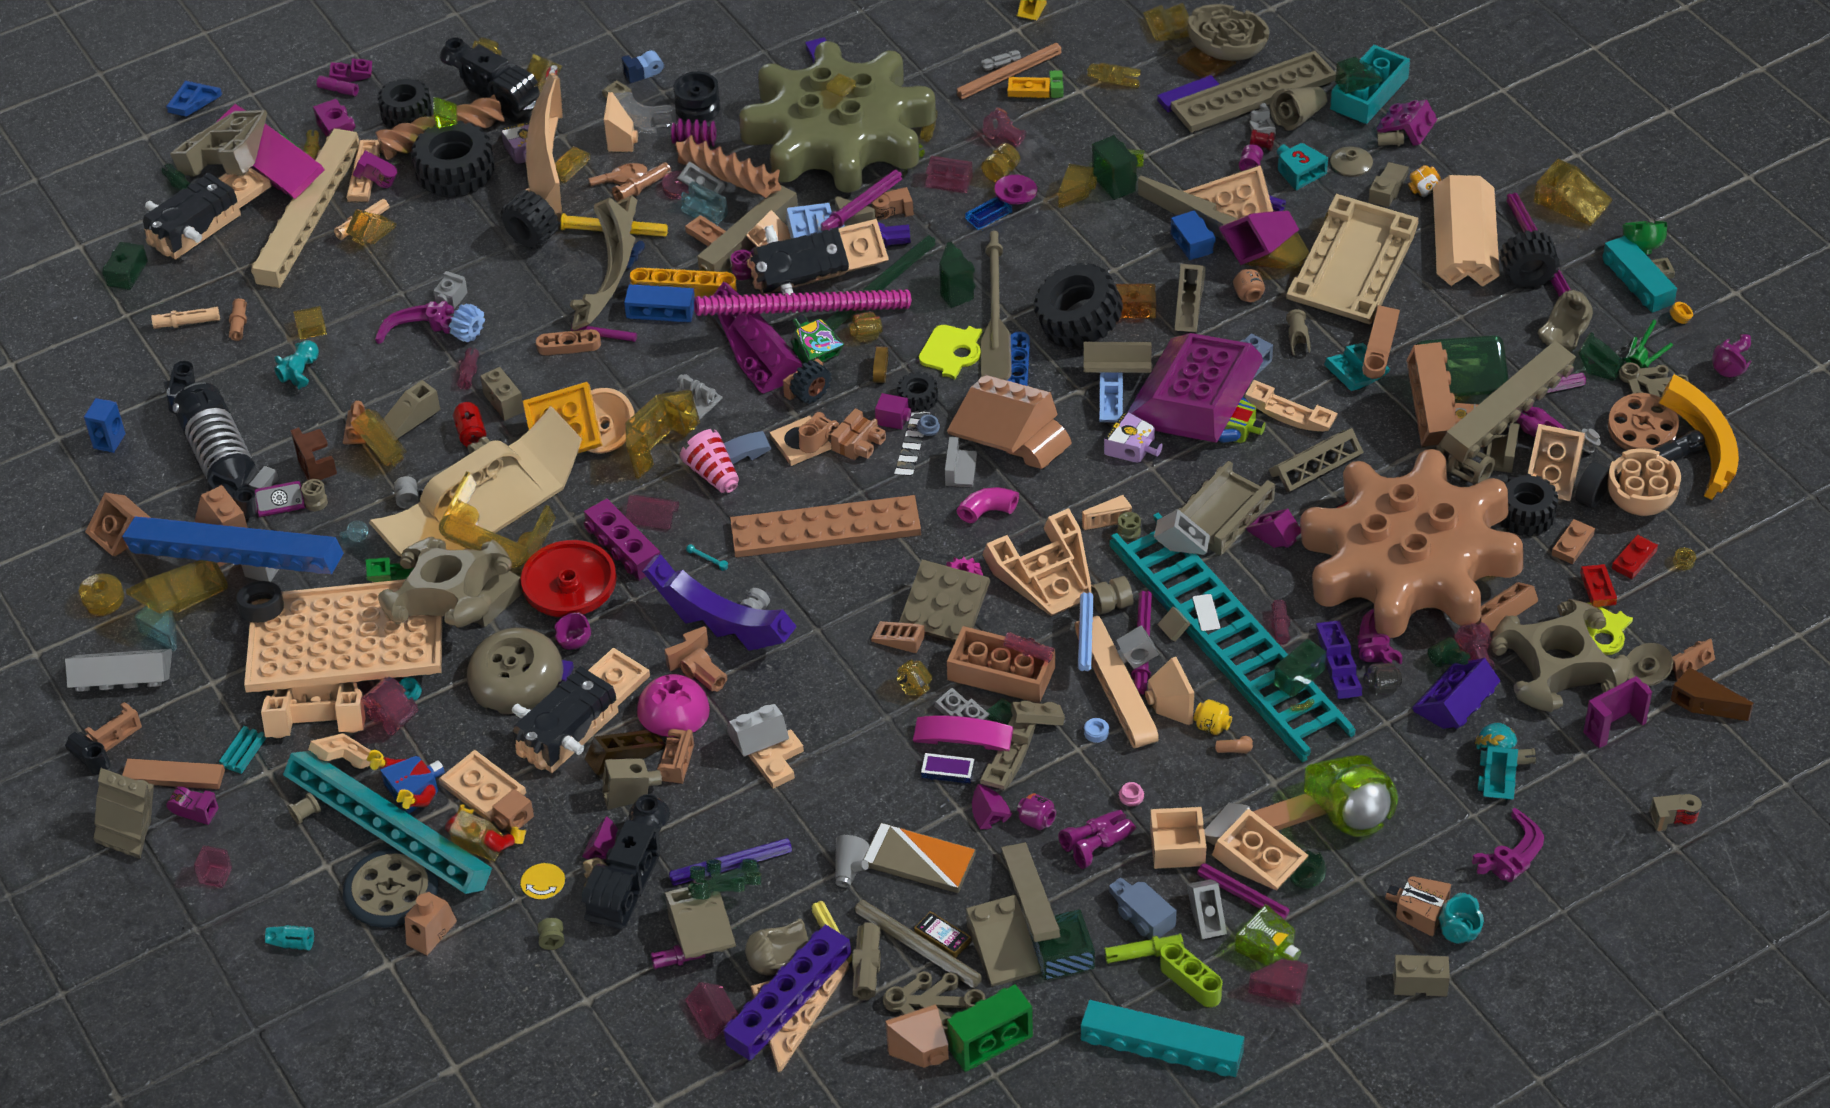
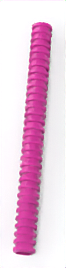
M898 289L897 292L895 290L890 292L889 290H884V292L882 290L877 292L872 290L870 293L869 291H864V293L862 291L857 293L855 291H851V293L848 291L844 293L838 291L837 294L835 292L830 294L829 292L824 294L822 292L817 294L811 292L810 295L807 292L804 295L802 293L797 295L795 293L790 295L788 293H784V295L778 293L777 296L775 294L770 296L768 294L763 296L761 294H757V296L751 294L750 297L744 294L743 297L741 295L736 297L734 295H730V297L727 295L723 297L717 295L714 298L712 295L709 298L707 296L702 298L696 296L694 299V311L697 316L701 314L707 316L709 313L711 316H714L715 313L717 315L722 313L724 315H728V313L731 315L735 313L741 315L742 312L744 314L749 312L751 314L756 312L758 314H762V312L768 314L769 311L772 314H775L776 311L778 313L783 311L785 313H789V311L792 313L796 311L802 313L803 310L805 312L810 310L812 312H816V310L818 312L823 310L829 312L830 309L833 312L836 309L838 311L843 309L845 311L850 309L855 311L857 308L859 311H862L863 308L865 310L870 308L872 310H876V308L878 310L883 308L889 310L890 307L891 309H896V307L898 309L903 307L909 309L911 305V294L908 289L904 291Z

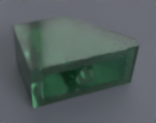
M1356 56L1337 62L1335 82L1345 94L1383 81V78L1371 65Z

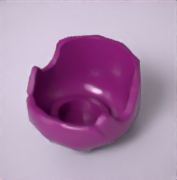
M570 613L562 617L555 624V638L559 646L564 649H579L587 644L591 636L589 622L586 616L580 613Z

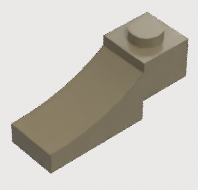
M1388 162L1382 174L1376 176L1370 188L1369 202L1390 207L1392 201L1396 200L1408 175L1409 167Z

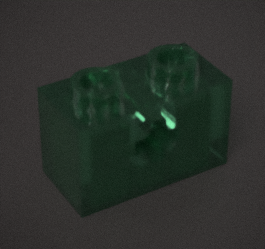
M119 242L116 249L112 251L107 264L102 269V275L105 277L107 286L132 289L148 262L144 245Z
M1307 638L1275 666L1274 685L1293 698L1325 670L1326 651Z

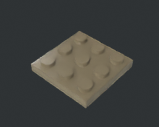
M922 559L899 623L924 625L926 635L956 642L963 626L974 628L990 579L989 577Z

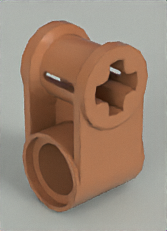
M822 412L815 413L811 419L799 427L800 450L805 453L818 451L820 447L831 440L830 434L839 426V423L835 420L827 419Z

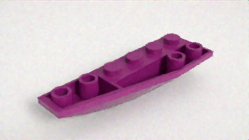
M723 281L713 296L714 298L717 295L721 297L724 295L728 297L734 295L736 297L739 294ZM742 312L741 315L737 313L734 315L730 313L728 315L723 313L718 315L740 368L761 393L764 394L782 387L785 378L795 373L799 367L802 368V361L757 312L755 314L750 312L744 314Z

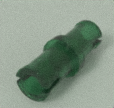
M165 164L164 166L168 171L162 167L161 172L169 179V183L180 191L187 189V186L191 183L186 180V176L181 171H177L172 164Z

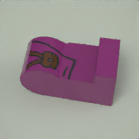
M365 150L357 162L353 176L359 179L363 176L373 182L375 181L380 187L389 188L394 182L397 169L392 164Z
M180 786L174 790L166 803L167 808L172 813L209 825L219 809L213 792L206 790L204 793L192 792Z

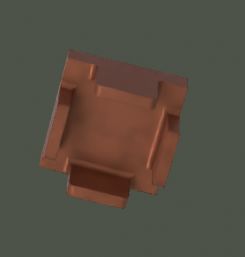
M299 427L290 430L298 463L307 480L319 479L321 481L337 474L332 456L315 461L312 453L328 446L321 429L302 434Z

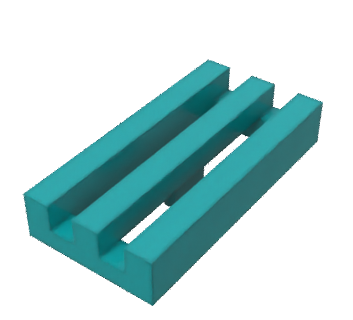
M243 726L220 759L219 764L224 765L226 769L242 774L266 740L265 733H257L255 729L250 731L248 727ZM253 739H255L250 748L247 750L249 744L252 742ZM240 757H243V758L241 759V761L238 763V765L236 766V763L238 762V760L240 759Z

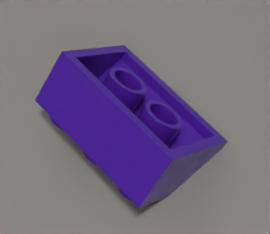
M1486 658L1454 663L1412 707V710L1443 729L1459 728L1467 722V717L1481 707L1480 703L1494 693V688L1499 684L1500 679Z

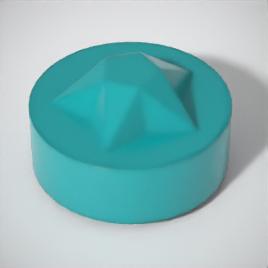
M411 677L402 679L396 687L397 696L406 703L416 701L422 692L420 683Z

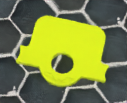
M948 325L937 326L919 355V362L923 366L943 371V377H950L955 380L962 367L971 366L979 360L981 350L976 342L982 333V329H976L968 326L965 330ZM959 348H966L971 353L966 357H958L954 354V351Z
M1596 607L1602 610L1606 618V626L1602 629L1587 627L1588 632L1605 655H1613L1622 649L1625 640L1623 631L1632 623L1633 618L1626 616L1622 611L1618 614H1613L1603 607ZM1598 633H1607L1613 637V642L1610 644H1600L1594 637Z

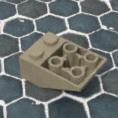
M715 881L665 892L669 920L685 959L690 957L696 958L703 954L716 951L721 952L728 948L736 947L723 900Z

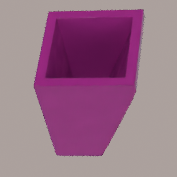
M1289 211L1253 213L1219 227L1240 265L1270 254L1299 230Z

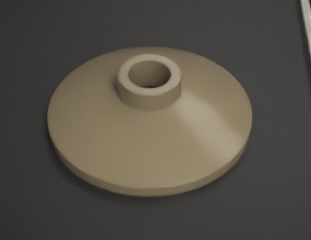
M1343 147L1331 155L1330 165L1335 172L1341 175L1356 177L1370 171L1373 159L1364 149Z
M1642 644L1634 648L1627 655L1631 661L1628 679L1637 676L1648 686L1662 682L1670 674L1673 667V658L1670 651L1661 644Z

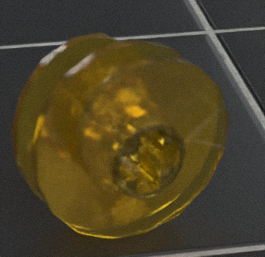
M92 575L80 584L79 595L81 601L92 615H108L116 611L124 601L122 584L113 575Z

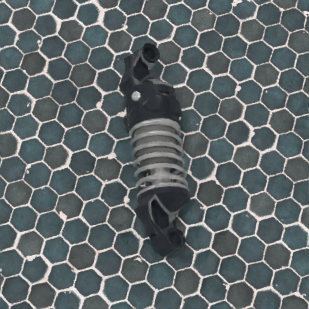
M179 361L173 366L170 380L164 382L169 411L176 415L206 476L209 491L222 485L243 511L245 518L253 517L257 513L255 491L247 486L255 478L257 468L247 446L234 423L219 389L211 383H195L193 364L189 361Z

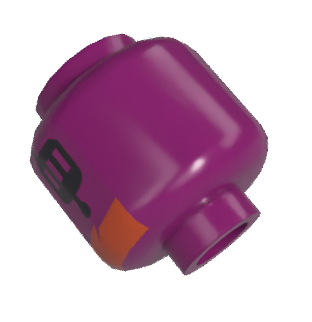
M1035 793L1022 798L1017 807L1020 821L1037 830L1050 827L1056 818V809H1054L1053 802Z

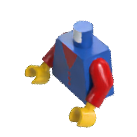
M371 750L367 757V761L371 762L369 766L372 770H377L380 767L384 786L403 811L408 814L418 807H427L438 792L435 778L445 773L442 764L438 760L426 766L418 756L409 759H391L383 757V754L377 750Z

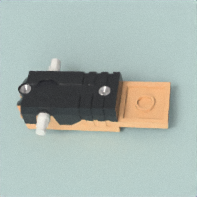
M251 167L246 174L241 176L224 174L217 178L208 172L203 175V178L197 179L194 184L188 185L187 189H182L160 205L148 201L145 207L150 212L145 214L143 218L147 244L155 247L163 255L171 256L176 260L240 216L239 208L271 187L270 180Z
M877 219L783 241H778L773 225L767 226L764 229L768 244L753 248L750 253L751 258L747 260V265L752 271L754 288L759 289L762 296L782 291L783 295L784 293L790 295L793 293L792 288L845 275L846 272L885 263L889 259Z
M612 648L589 670L579 666L574 674L572 673L567 677L566 681L559 684L558 689L555 688L532 710L515 704L512 708V713L521 718L513 729L517 755L521 758H527L528 762L534 764L536 768L546 769L553 773L574 753L580 755L583 752V745L618 713V705L650 677L649 669L617 649Z

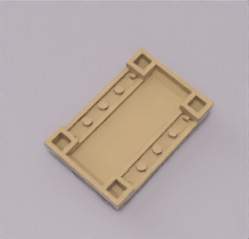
M1336 194L1328 209V217L1298 277L1294 278L1286 294L1287 299L1371 324L1375 319L1378 305H1382L1415 236L1418 218Z

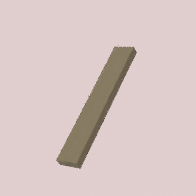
M1026 842L1001 847L1002 856L1034 942L1059 938V927Z

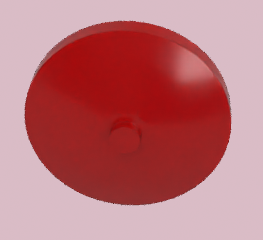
M565 540L539 549L527 560L521 573V585L528 603L544 614L555 617H564L570 613H580L583 615L600 607L611 596L616 585V570L612 558L601 547L586 541Z

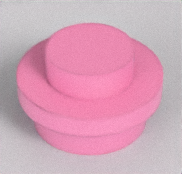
M1129 782L1120 789L1119 799L1124 805L1137 806L1144 799V791L1139 784Z

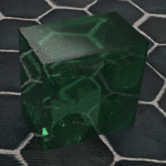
M1115 135L1093 143V178L1113 200L1136 192V182L1138 180L1136 175V166L1138 165L1136 156L1131 154L1125 144L1120 142Z

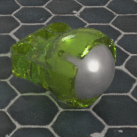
M1365 755L1341 757L1310 764L1305 768L1304 793L1311 796L1341 832L1353 837L1368 836L1378 832L1384 826L1382 821L1385 817L1390 820L1394 815L1398 804L1396 785L1385 772L1375 767L1370 757Z

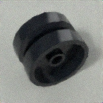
M695 71L683 74L675 80L673 90L676 114L684 121L690 119L691 123H694L695 120L703 123L704 120H712L718 115L721 109L718 80L713 75L707 72Z

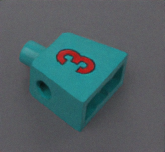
M1300 143L1292 148L1283 144L1278 148V170L1294 190L1297 191L1327 174L1328 157L1304 143Z

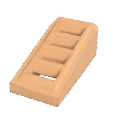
M1124 495L1084 510L1082 511V528L1088 530L1117 525L1118 517L1125 512H1132V506Z

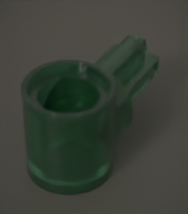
M1452 637L1443 639L1427 650L1430 661L1436 667H1441L1444 664L1453 665L1455 663L1466 665L1470 658V654L1460 650L1458 643Z

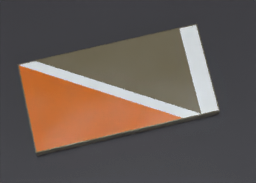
M880 823L863 860H867L868 868L959 893L975 858L976 849Z

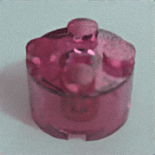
M388 676L369 690L361 698V701L369 708L366 712L369 718L375 723L380 721L385 731L393 735L410 721L419 710L413 698L411 697L408 700L404 694L406 692L404 687Z

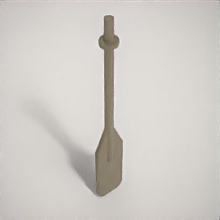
M991 231L990 244L986 246V255L990 257L991 320L981 339V377L988 375L1008 380L1011 377V333L1000 320L999 257L1003 254V247L998 243V232Z

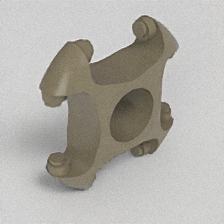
M429 537L403 550L400 565L405 569H414L398 591L393 592L390 589H385L378 594V600L383 612L395 624L406 621L409 616L432 615L445 616V623L461 628L474 623L489 613L491 598L488 595H479V593L490 578L495 575L505 574L511 570V559L505 549L495 540L483 543L481 551L446 550L445 541Z
M1573 599L1562 602L1557 608L1559 615L1563 617L1550 621L1520 625L1517 616L1506 615L1498 624L1491 638L1490 649L1498 656L1503 655L1508 648L1513 649L1530 670L1534 681L1529 683L1519 681L1514 685L1517 700L1533 708L1552 712L1563 706L1562 697L1556 694L1571 687L1602 683L1601 689L1605 693L1627 681L1630 674L1631 661L1625 655H1619L1615 659L1609 658L1599 649L1590 636L1587 627L1602 629L1606 626V618L1602 610L1585 602ZM1554 649L1565 650L1575 655V657L1566 659L1556 658L1546 653V651Z

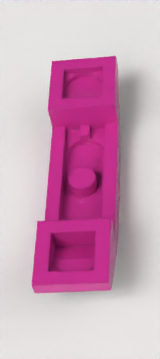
M923 716L917 717L913 741L928 744H938V741L982 745L985 749L1010 751L1013 727L998 722L969 717Z

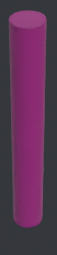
M584 326L575 330H596L599 332L600 337L634 342L637 339V333Z

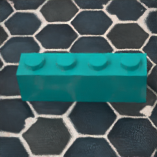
M1626 236L1605 243L1602 255L1604 263L1615 272L1616 276L1627 285L1628 289L1638 297L1650 312L1653 313L1674 305L1677 287L1635 243L1627 239Z

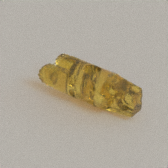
M1107 63L1090 64L1087 76L1097 78L1102 82L1138 88L1140 81L1130 77H1138L1141 74V70Z

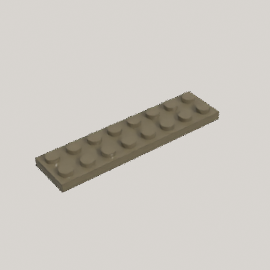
M1312 51L1172 101L1171 109L1188 130L1194 132L1258 109L1262 103L1269 105L1273 103L1274 97L1272 95L1278 90L1319 87L1336 81V73L1316 51Z

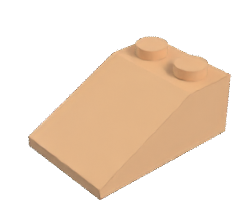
M1538 424L1528 474H1532L1531 476L1535 477L1538 475L1541 476V479L1550 481L1549 485L1555 486V491L1558 492V499L1571 501L1585 433Z
M1249 808L1217 840L1212 854L1213 857L1231 871L1274 890H1277L1308 858L1304 851Z

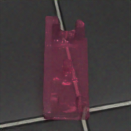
M931 156L926 169V174H928L926 187L967 193L973 178L972 162Z

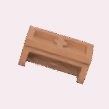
M125 702L120 705L123 708L121 714L98 730L93 731L90 727L84 729L87 733L86 736L94 742L102 743L106 752L142 727L137 711Z
M671 729L668 735L676 736L679 739L667 738L663 757L657 769L660 770L662 781L683 784L694 748L693 732L689 729L687 731Z

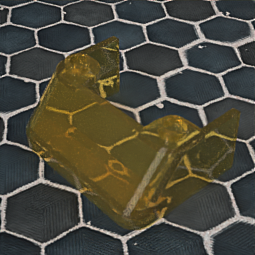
M466 471L439 524L441 535L448 541L469 550L478 551L482 550L483 543L495 540L509 555L512 568L520 567L535 552L541 549L556 519L550 506L545 505L533 531L523 533L517 542L477 526L480 518L479 512L475 507L468 504L477 483L471 473Z

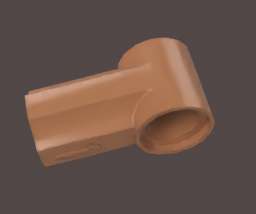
M702 648L696 649L679 662L681 670L688 678L693 679L695 677L711 691L718 692L727 681V675L711 662L709 655Z

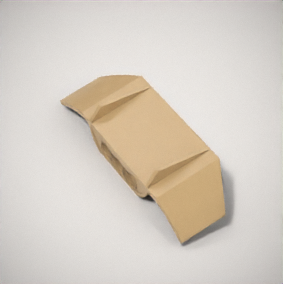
M550 406L536 424L519 440L509 446L501 441H491L433 477L425 486L419 503L398 514L371 519L369 524L400 557H402L404 549L429 537L445 541L446 550H464L468 546L473 548L564 489L582 438Z

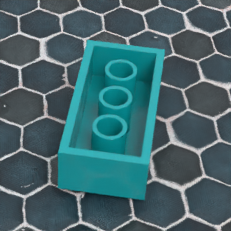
M1373 45L1332 89L1330 109L1367 124L1408 79L1410 59Z

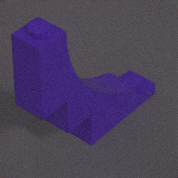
M661 554L655 555L642 571L685 624L703 620L716 637L735 633L749 651L785 643L797 627L783 609H754L717 595L693 579L684 570L675 572Z

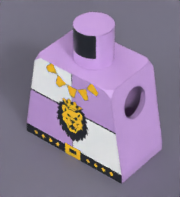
M530 122L501 128L504 147L514 162L518 164L526 162V143Z
M1124 411L1104 438V454L1138 463L1141 462L1147 453L1158 456L1163 445L1154 441L1155 428L1152 425Z

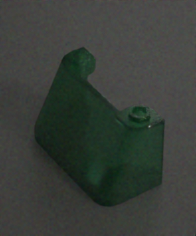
M1499 336L1424 340L1416 344L1441 342L1442 350L1445 349L1447 353L1445 367L1446 371H1449L1451 375L1449 389L1450 393L1454 394V397L1488 394L1489 397L1509 380L1503 339Z

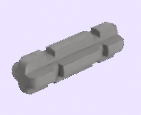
M1017 50L1011 51L1009 54L1004 53L994 56L991 59L988 58L981 61L982 69L989 71L993 67L999 68L1021 59V56Z

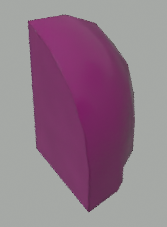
M977 785L972 800V812L979 829H991V824L997 823L1000 820L1003 823L1006 822L1012 813L1004 799L987 786Z
M607 816L602 820L590 838L582 855L583 858L589 860L598 857L605 859L606 862L607 852L610 848H613L618 831L614 822Z

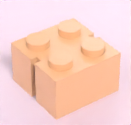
M1202 807L1151 809L1150 832L1154 869L1197 867L1206 863V841L1203 829Z

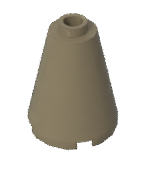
M1320 87L1281 89L1272 95L1274 98L1273 103L1270 104V112L1278 126L1282 125L1286 131L1294 130L1326 105L1327 95Z

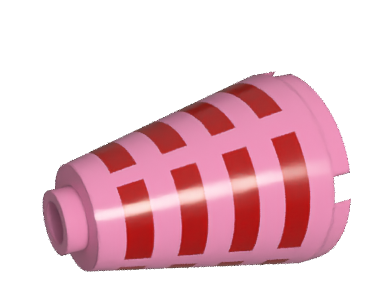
M708 429L692 437L687 442L689 447L687 449L683 447L680 452V459L683 463L721 493L734 491L738 486L739 477L720 434L715 429L714 432Z

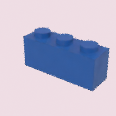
M629 284L624 302L626 318L691 322L694 313V288Z

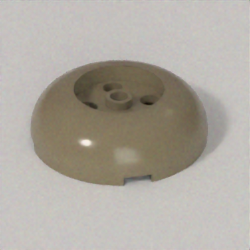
M1223 4L1205 5L1192 11V15L1188 18L1187 23L1188 35L1192 43L1200 51L1211 57L1226 61L1246 60L1261 52L1268 41L1269 28L1265 21L1248 10L1243 13L1234 10L1235 6Z
M508 628L490 635L476 647L467 667V683L474 699L482 707L497 710L500 714H514L512 713V708L515 704L532 710L555 689L563 676V661L555 644L544 634L528 628Z

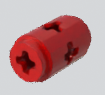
M463 402L456 406L453 419L461 443L468 447L471 443L476 444L479 442L481 437H486V430L478 407L471 402Z

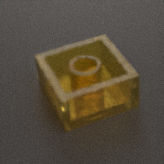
M321 306L294 311L300 340L327 334Z

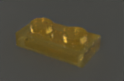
M574 146L555 162L559 181L566 183L591 160L590 153Z

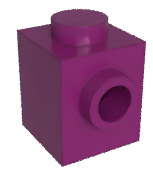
M882 393L875 408L877 425L902 430L905 421H909L911 416V408H908V398Z

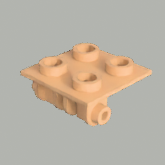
M772 210L746 234L757 247L768 244L764 228L773 225L778 241L791 239L788 226Z

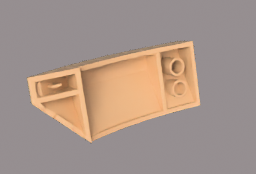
M549 73L533 108L528 127L526 167L529 188L525 190L535 192L546 200L557 215V221L561 222L560 182L552 154L558 119L563 118L560 78L554 73Z

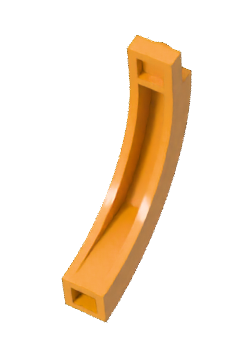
M1673 374L1663 391L1659 403L1679 414L1695 430L1704 435L1705 445L1711 459V476L1704 496L1712 500L1717 492L1722 493L1724 488L1728 487L1736 475L1739 460L1736 439L1728 421L1718 407L1694 385Z

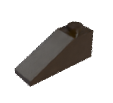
M649 730L594 736L585 761L597 775L604 774L605 760L644 759L664 749L666 744L657 734Z

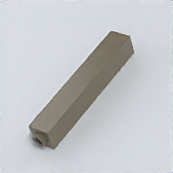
M780 185V191L764 198L697 256L699 271L726 272L732 267V253L737 250L750 251L756 246L746 234L771 210L784 222L786 220L787 208L798 207L797 193Z

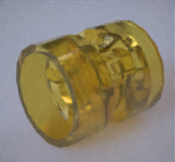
M1002 143L982 162L981 169L989 180L997 182L1002 177L1008 176L1019 165L1020 155L1013 146Z

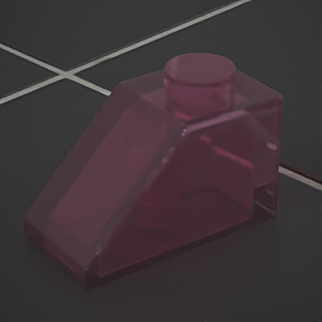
M1286 959L1272 963L1250 975L1249 993L1300 1005L1307 981L1308 964Z

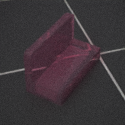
M629 495L626 518L632 524L671 529L673 511H678L679 501Z
M699 982L685 999L707 1039L714 1040L727 1023L738 1016L725 990L720 985Z

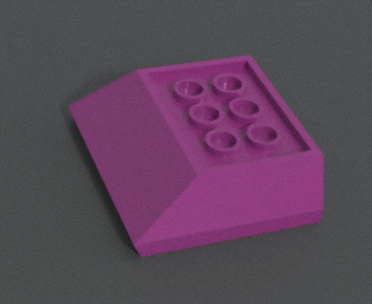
M1194 333L1171 338L1128 412L1152 425L1155 431L1217 443L1262 364V354L1251 343Z

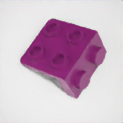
M1427 99L1413 100L1404 104L1396 103L1389 108L1388 113L1381 119L1376 129L1378 133L1405 129L1413 146L1420 145L1436 123L1437 118Z

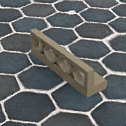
M1350 428L1340 431L1268 470L1272 477L1280 476L1286 491L1290 492L1364 452L1353 429ZM1350 440L1355 450L1351 454L1342 451L1344 442ZM1327 451L1336 453L1334 463L1332 464L1324 461ZM1309 460L1318 463L1315 473L1305 471ZM1290 470L1299 472L1297 482L1291 484L1286 474Z

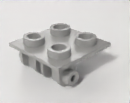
M681 374L677 379L679 387L659 406L695 425L723 397L716 393L715 389L705 386L704 383H700L698 380L693 381L687 374Z

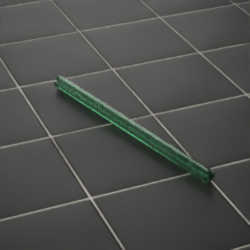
M927 235L861 291L863 293L864 291H869L870 293L872 290L876 292L883 290L936 245L935 238ZM858 308L855 311L851 309L849 311L844 309L836 311L824 322L834 331L857 312Z

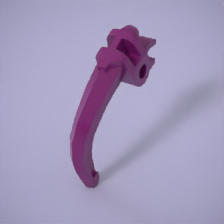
M433 301L426 305L394 312L381 323L375 341L377 344L382 343L387 333L393 327L413 321H429L433 331L443 330L444 333L450 334L449 324L452 322L451 317H453L450 315L454 313V307L448 305L447 301H441L440 304Z
M1374 608L1369 610L1362 619L1360 633L1357 635L1360 659L1367 662H1383L1384 666L1389 669L1392 668V660L1397 661L1399 665L1402 664L1401 652L1394 650L1390 646V639L1387 635L1377 633L1375 629Z
M1513 808L1511 817L1522 826L1525 836L1513 850L1506 846H1498L1493 854L1477 853L1473 855L1472 864H1478L1477 874H1485L1488 871H1492L1503 881L1512 882L1517 876H1520L1530 867V862L1543 846L1544 834L1540 827L1521 811Z

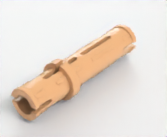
M218 307L176 312L174 310L171 313L152 315L153 329L172 326L178 328L180 325L220 321Z

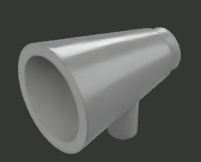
M840 835L836 838V885L849 888L857 872L868 869L869 864L867 860L863 859L869 844L864 839L852 835Z

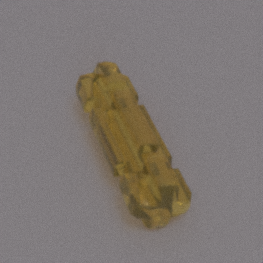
M936 120L931 125L922 127L921 139L928 142L933 138Z

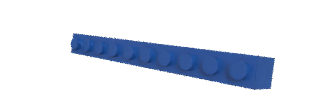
M138 516L134 517L122 536L131 553L287 569L317 574H332L344 554L336 537Z

